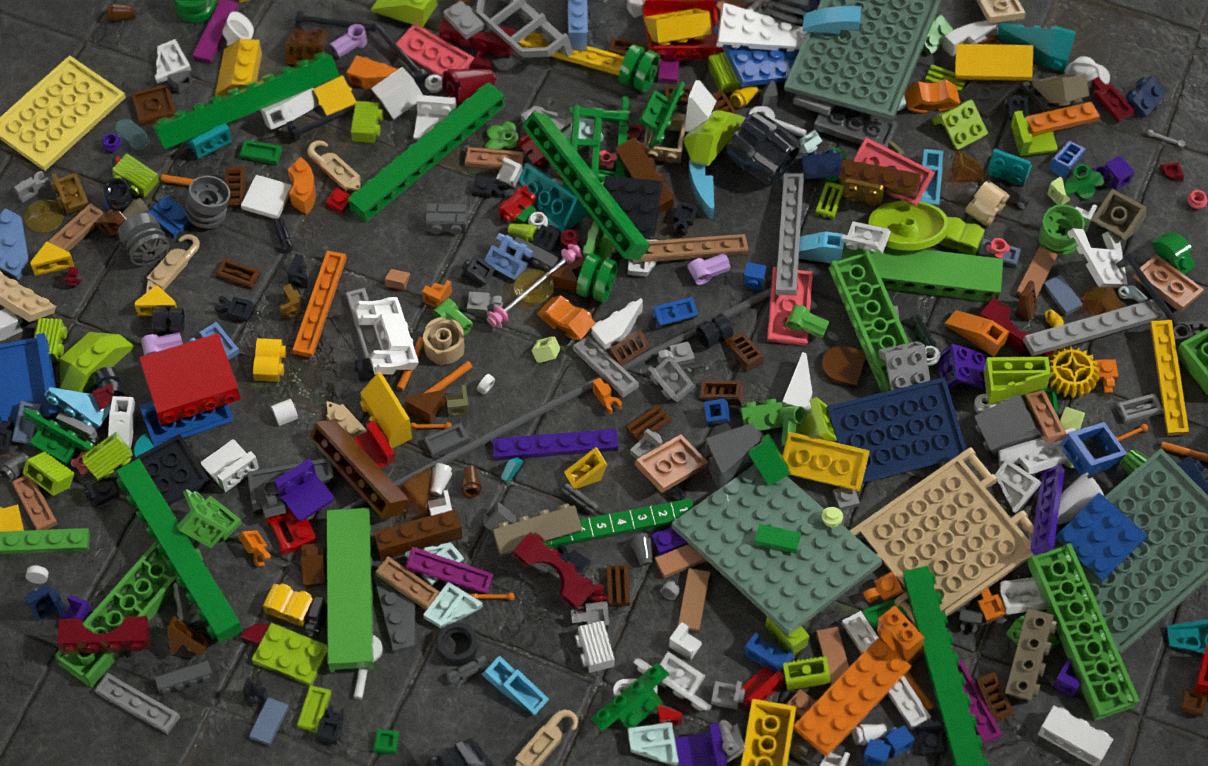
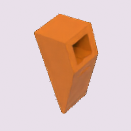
M356 55L347 71L348 83L363 89H371L398 69L390 67L385 63H378L367 57Z
M955 310L944 323L945 326L993 357L1005 345L1009 333L1008 330L992 320Z

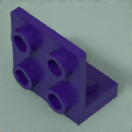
M953 343L940 352V360L938 362L940 378L945 377L949 390L959 383L986 389L983 353Z
M307 459L274 480L276 493L299 522H302L334 501V496L316 475L314 464L310 459Z
M718 723L710 724L708 733L674 739L679 766H727Z

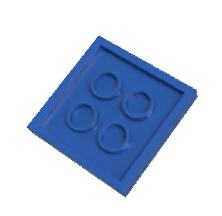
M1098 493L1055 536V540L1063 547L1071 543L1079 562L1102 582L1147 538V534L1101 493Z

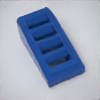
M1068 141L1053 158L1049 171L1065 179L1081 159L1086 149Z

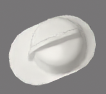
M232 12L227 19L222 33L227 39L226 45L229 46L239 39H251L254 29L244 15Z
M1089 57L1077 58L1064 71L1065 75L1086 73L1088 87L1090 88L1092 80L1098 76L1105 84L1109 83L1110 80L1107 69L1102 65L1096 64Z

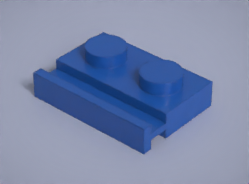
M168 195L156 203L150 212H146L155 216L160 227L173 238H176L179 232L184 231L192 224L185 215V209Z

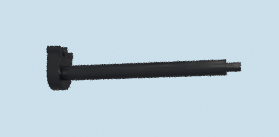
M299 10L295 18L296 28H302L303 22L348 28L354 24H359L365 30L375 29L369 23L305 16L304 11Z
M374 23L375 30L413 71L411 75L415 83L419 85L428 78L429 73L425 69H419L380 25Z
M355 104L300 128H296V124H293L292 120L286 122L291 139L296 142L300 140L301 134L354 112Z
M1131 252L1117 262L1116 266L1118 269L1128 265L1132 268L1168 320H1172L1174 326L1177 327L1179 324L1176 321V317L1134 261L1137 258L1136 254Z

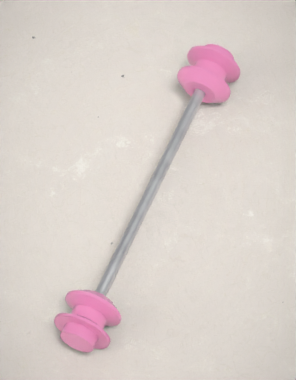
M568 244V250H561L562 261L505 309L495 306L494 313H487L489 324L492 327L501 328L502 321L508 322L507 311L565 262L570 264L575 259L582 258L581 249L577 245Z

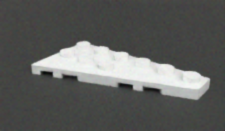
M724 3L721 9L716 46L723 47L724 44L732 45V48H739L740 45L748 46L750 49L778 50L779 48H787V51H794L801 48L807 32L803 31V27Z

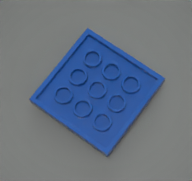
M718 24V25H715V27H714V32H715V34H716L717 37H718L719 24ZM724 44L722 47L741 87L768 84L773 80L775 83L786 82L799 53L797 49L787 51V48L764 50L750 49L748 46L740 45L739 48H732V45Z

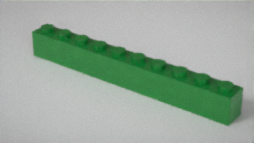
M325 52L314 55V59L309 61L307 59L297 62V66L292 68L290 66L284 67L279 70L280 73L275 75L273 73L267 74L262 77L263 80L258 82L250 81L245 84L244 88L239 90L238 88H233L227 91V95L222 97L220 95L214 96L209 99L210 102L205 104L202 102L197 103L186 112L185 110H180L169 119L167 117L158 119L156 121L157 124L152 125L160 147L167 149L208 132L216 126L224 123L227 124L339 77L332 55L325 54Z
M489 82L478 88L475 94L470 98H466L445 119L437 122L433 129L424 133L416 143L411 144L404 153L395 157L392 163L382 168L374 178L366 181L362 188L353 192L348 198L350 210L367 223L505 107L504 94Z
M531 112L522 125L523 129L623 258L640 260L649 249L650 244L547 114Z
M140 459L116 470L119 477L116 480L122 491H127L128 495H126V498L131 507L135 505L138 509L136 511L137 517L141 523L145 521L148 527L145 529L151 539L155 538L158 542L155 545L160 555H166L167 560L165 562L170 571L175 570L178 576L175 578L181 589L185 587L188 591L185 595L191 605L195 604L198 610H196V613L201 622L206 621L208 624L206 630L212 639L216 637L219 644L242 632L240 621L187 535L179 531L177 519Z
M928 565L903 571L902 579L916 629L924 636L923 654L954 766H989L986 756L982 757L980 749L983 748L981 736H976L974 728L977 727L975 715H970L968 708L971 706L969 694H964L962 687L965 686L963 673H959L957 665H959L957 652L953 653L951 645L954 644L951 632H947L945 627L948 624L945 611L941 612L940 604H942L941 595L934 588V585L937 584L935 574L930 572Z

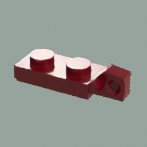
M1099 76L1092 80L1090 86L1094 90L1095 97L1117 123L1133 116L1134 109L1112 84H1105Z

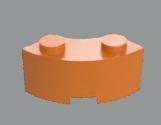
M946 79L935 83H922L918 81L908 87L904 93L907 109L918 113H927V110L936 109L942 112L961 104L957 86Z
M300 157L288 169L289 180L293 185L289 194L292 206L307 215L315 203L316 188L310 166Z
M562 296L552 297L537 313L554 330L559 328L566 332V337L581 340L596 324L592 319V315L587 310L573 306Z

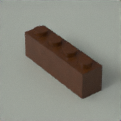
M636 137L615 147L616 156L630 178L659 180L663 182L658 215L672 208L675 195L671 188H666L664 184L666 181L662 173H657L655 170L656 164L652 157H647L645 153L647 150L644 144L638 142Z
M843 159L839 182L844 185L845 179L850 178L881 185L884 187L883 192L917 198L921 174Z
M456 509L374 531L375 543L381 561H384L388 556L394 558L405 555L407 551H411L412 547L422 550L426 547L437 546L463 538Z

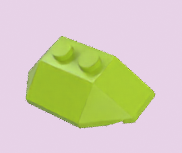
M713 111L708 120L690 130L683 139L691 162L709 166L731 140L735 131L740 129V125L746 117L724 111Z
M89 332L60 357V388L84 393L93 385L91 376L96 370L103 367H113L134 346L120 334Z

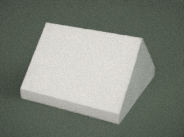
M403 67L371 88L393 120L417 104V95H423L414 79Z
M699 80L695 81L688 97L685 122L686 132L708 120L716 103V100Z

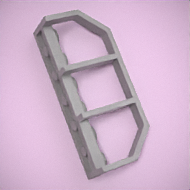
M478 0L476 9L478 17L523 58L549 57L556 51L564 53L567 57L573 53L568 35L566 33L562 35L547 22L543 13L539 15L525 0H500L502 3L506 2L508 6L491 19L483 13L485 0ZM517 12L525 23L528 22V24L509 37L497 25L512 13ZM535 31L536 33H542L545 41L552 44L546 48H522L517 43Z

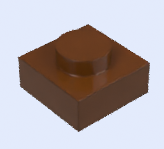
M1186 688L1180 711L1202 717L1208 694Z

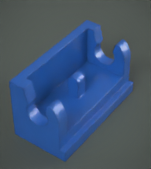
M693 297L654 306L652 316L657 321L656 327L660 328L662 325L689 318L695 319L698 313Z
M758 632L746 644L744 651L745 656L763 667L766 666L774 674L778 671L783 674V664L785 662L788 664L789 661L792 662L794 658L792 653L786 654L762 639Z

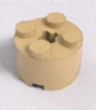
M987 180L974 195L973 201L968 204L965 212L989 227L995 219V215L999 214L1004 208L1010 195Z
M440 317L427 324L423 334L425 353L431 361L438 366H444L445 364L457 361L464 355V332L457 321Z

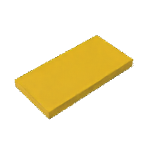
M957 44L955 79L1032 81L1033 45Z
M788 432L782 456L788 464L791 472L790 475L860 492L870 451Z

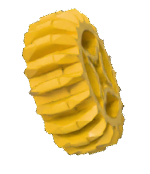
M1070 345L1067 350L1063 347L1059 351L1055 350L1052 355L1050 354L1048 359L1051 374L1048 383H1050V388H1056V394L1062 392L1064 398L1069 394L1072 399L1077 394L1081 398L1084 393L1088 395L1091 389L1095 388L1096 382L1099 380L1098 374L1100 371L1097 367V361H1092L1093 355L1087 356V350L1081 352L1079 347L1073 350Z

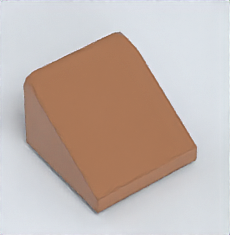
M391 269L385 278L386 287L405 291L410 273Z

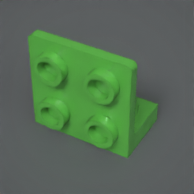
M186 489L183 493L191 510L177 527L179 531L212 549L228 531L224 523L225 519L221 516L220 508L213 501L208 502L195 491L192 493Z

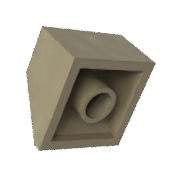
M1086 73L1055 75L1033 81V86L1050 103H1058L1059 106L1069 105L1070 102H1080L1082 97L1089 96Z
M1112 189L1091 222L1126 240L1138 230L1146 218L1147 207Z

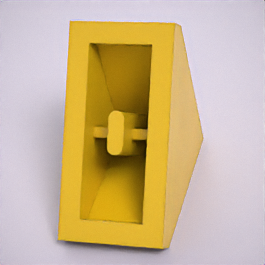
M49 242L43 245L30 262L35 276L74 267L70 252Z
M158 285L154 286L135 302L138 316H152L154 307H166L167 310H170L172 307L177 308L176 302Z
M595 447L564 471L572 487L577 489L601 481L607 463L598 448Z

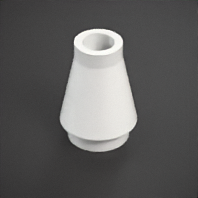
M436 463V466L432 468L431 488L429 491L431 494L442 495L445 486L452 476V468L450 466Z
M858 724L852 730L855 744H861L862 746L868 744L870 739L875 740L886 737L887 733L884 724Z

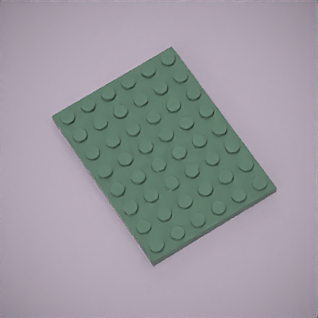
M821 0L817 10L837 6H861L859 31L841 30L840 34L807 32L784 85V91L894 120L942 0Z
M1159 449L1105 496L1107 500L1147 534V538L1103 582L1079 562L1120 655L1208 580V495L1162 449ZM1055 540L1054 548L1050 551L1061 548L1063 546Z
M755 464L672 522V529L788 636L882 565V559L841 523L837 527L826 526L822 520L824 508L786 476L769 486ZM759 524L801 532L797 553L754 545Z

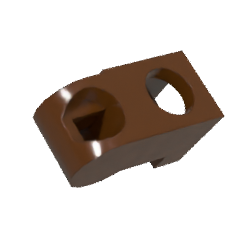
M107 209L95 224L105 235H115L121 224L127 219L119 210L113 212L112 209Z

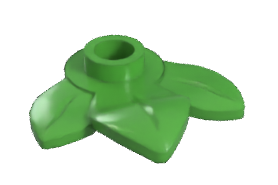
M505 122L502 126L493 125L486 130L490 138L484 146L486 149L500 150L503 147L512 149L519 143L516 126L511 122Z

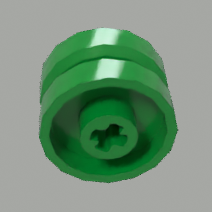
M173 0L179 18L190 23H200L208 20L216 9L215 0Z
M636 44L632 45L623 59L619 72V83L628 87L634 85L635 90L643 93L647 92L654 81L659 67V53L651 50L645 53L643 47Z
M589 253L579 274L576 294L588 298L593 293L595 301L605 303L615 281L617 261L607 258L601 264L600 256Z

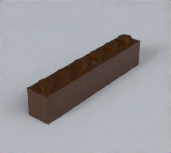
M335 419L316 422L309 436L313 444L382 519L401 515L408 501V498Z

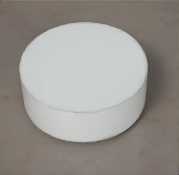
M487 374L479 383L477 391L482 395L486 394L495 383V378Z
M31 566L27 569L26 579L32 583L43 584L47 581L49 572L44 567Z

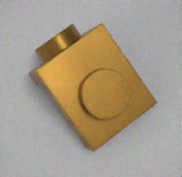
M290 284L283 286L284 296L288 302L280 306L283 320L293 318L302 313L299 302L301 297L297 289L293 290Z

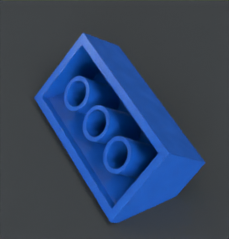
M153 400L139 405L154 447L178 434L185 438L233 421L229 406L226 404L161 425Z

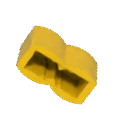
M257 338L253 366L254 381L279 382L280 376L284 375V364H281L282 358L286 357V346H283L282 339Z
M273 584L263 604V609L265 613L273 617L284 619L292 624L303 627L309 615V607L313 604V598L305 591H292V588L286 584Z

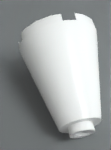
M1088 473L1081 475L1061 494L1058 525L1071 521L1098 493L1104 496L1093 478H1087Z

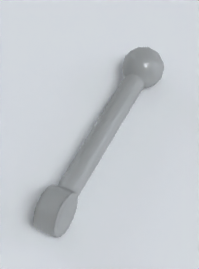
M1151 129L1146 132L1148 137L1154 136L1176 144L1178 148L1182 149L1185 146L1183 140H1173L1154 133Z

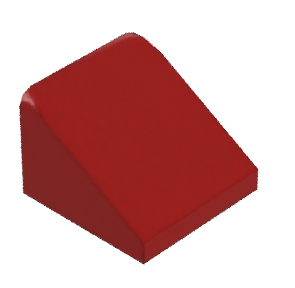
M658 705L659 724L672 722V727L682 725V713Z

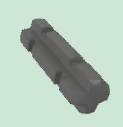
M571 484L563 486L562 494L570 497L569 499L581 508H585V511L589 514H594L597 511L598 504L590 501V498L574 489Z
M481 656L475 662L471 661L457 668V671L452 670L448 672L447 678L451 684H455L461 678L465 679L477 673L479 669L487 668L489 666L488 661L484 656Z

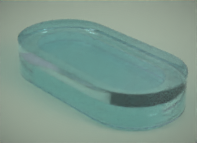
M122 119L116 124L117 135L132 148L142 149L147 146L149 142L147 133L132 120Z

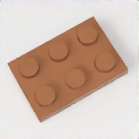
M1155 255L1140 267L1160 297L1179 312H1182L1201 296L1204 291L1203 288L1158 255ZM1134 273L1133 278H1135L1142 284L1137 275Z
M681 434L636 459L634 465L663 493L706 468L708 461Z

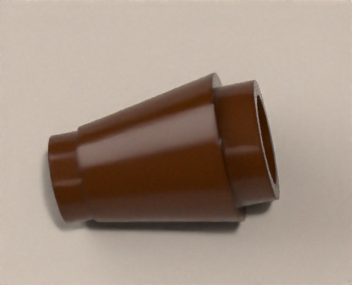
M115 3L107 5L108 20H113L114 22L135 17L134 6Z
M469 465L464 468L461 491L466 497H476L480 494L482 486L476 467Z

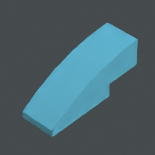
M837 6L805 13L803 31L840 34L841 30L859 31L861 6Z
M924 149L922 166L934 171L935 175L920 200L921 202L939 206L943 151Z
M689 160L688 173L692 192L702 211L709 219H713V176H705V165L695 164Z
M500 656L482 673L491 684L532 715H536L549 700L518 669L515 671Z

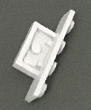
M1074 428L1065 430L1066 434L1076 431ZM1043 437L998 451L999 467L1008 459L1015 465L1021 464L1029 474L1038 473L1059 464L1067 463V456L1059 446L1062 440L1047 444Z
M667 652L660 665L670 675L659 684L663 687L668 685L674 689L673 694L679 698L684 699L686 697L691 700V705L699 711L703 709L710 710L712 707L710 704L694 695L705 675L672 653ZM635 659L633 662L638 665L637 670L643 674L652 667L641 659Z

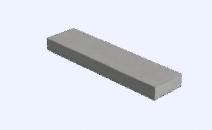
M362 288L346 292V297L364 356L369 358L374 350H381L374 325H359L354 311L358 301H369L366 289Z
M589 335L573 345V351L623 398L639 387V382Z
M109 673L105 675L94 690L96 694L167 735L180 718L177 712Z

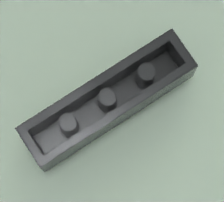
M519 237L514 239V241L520 244H526L529 249L534 251L531 258L525 255L522 257L525 261H529L547 272L559 263V257ZM510 248L512 254L515 255L516 250Z
M205 661L155 677L161 695L168 694L174 690H181L186 686H194L202 681L207 682L213 678L209 662Z

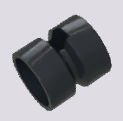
M113 178L105 183L103 192L109 209H112L113 212L119 210L122 213L133 201L127 182L120 178Z
M166 307L153 308V333H166L169 330L172 334L179 332L183 334L185 327L184 308L172 307L170 310H167Z
M722 313L711 318L710 322L705 321L696 326L697 336L706 349L719 344V340L723 342L731 338L734 334L729 320Z
M103 367L92 374L91 379L96 390L112 384L113 396H125L117 369L114 367Z

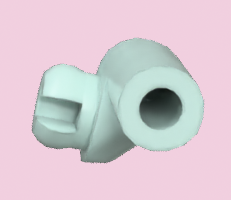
M1121 286L1118 289V295L1123 299H1134L1138 303L1148 300L1135 286Z

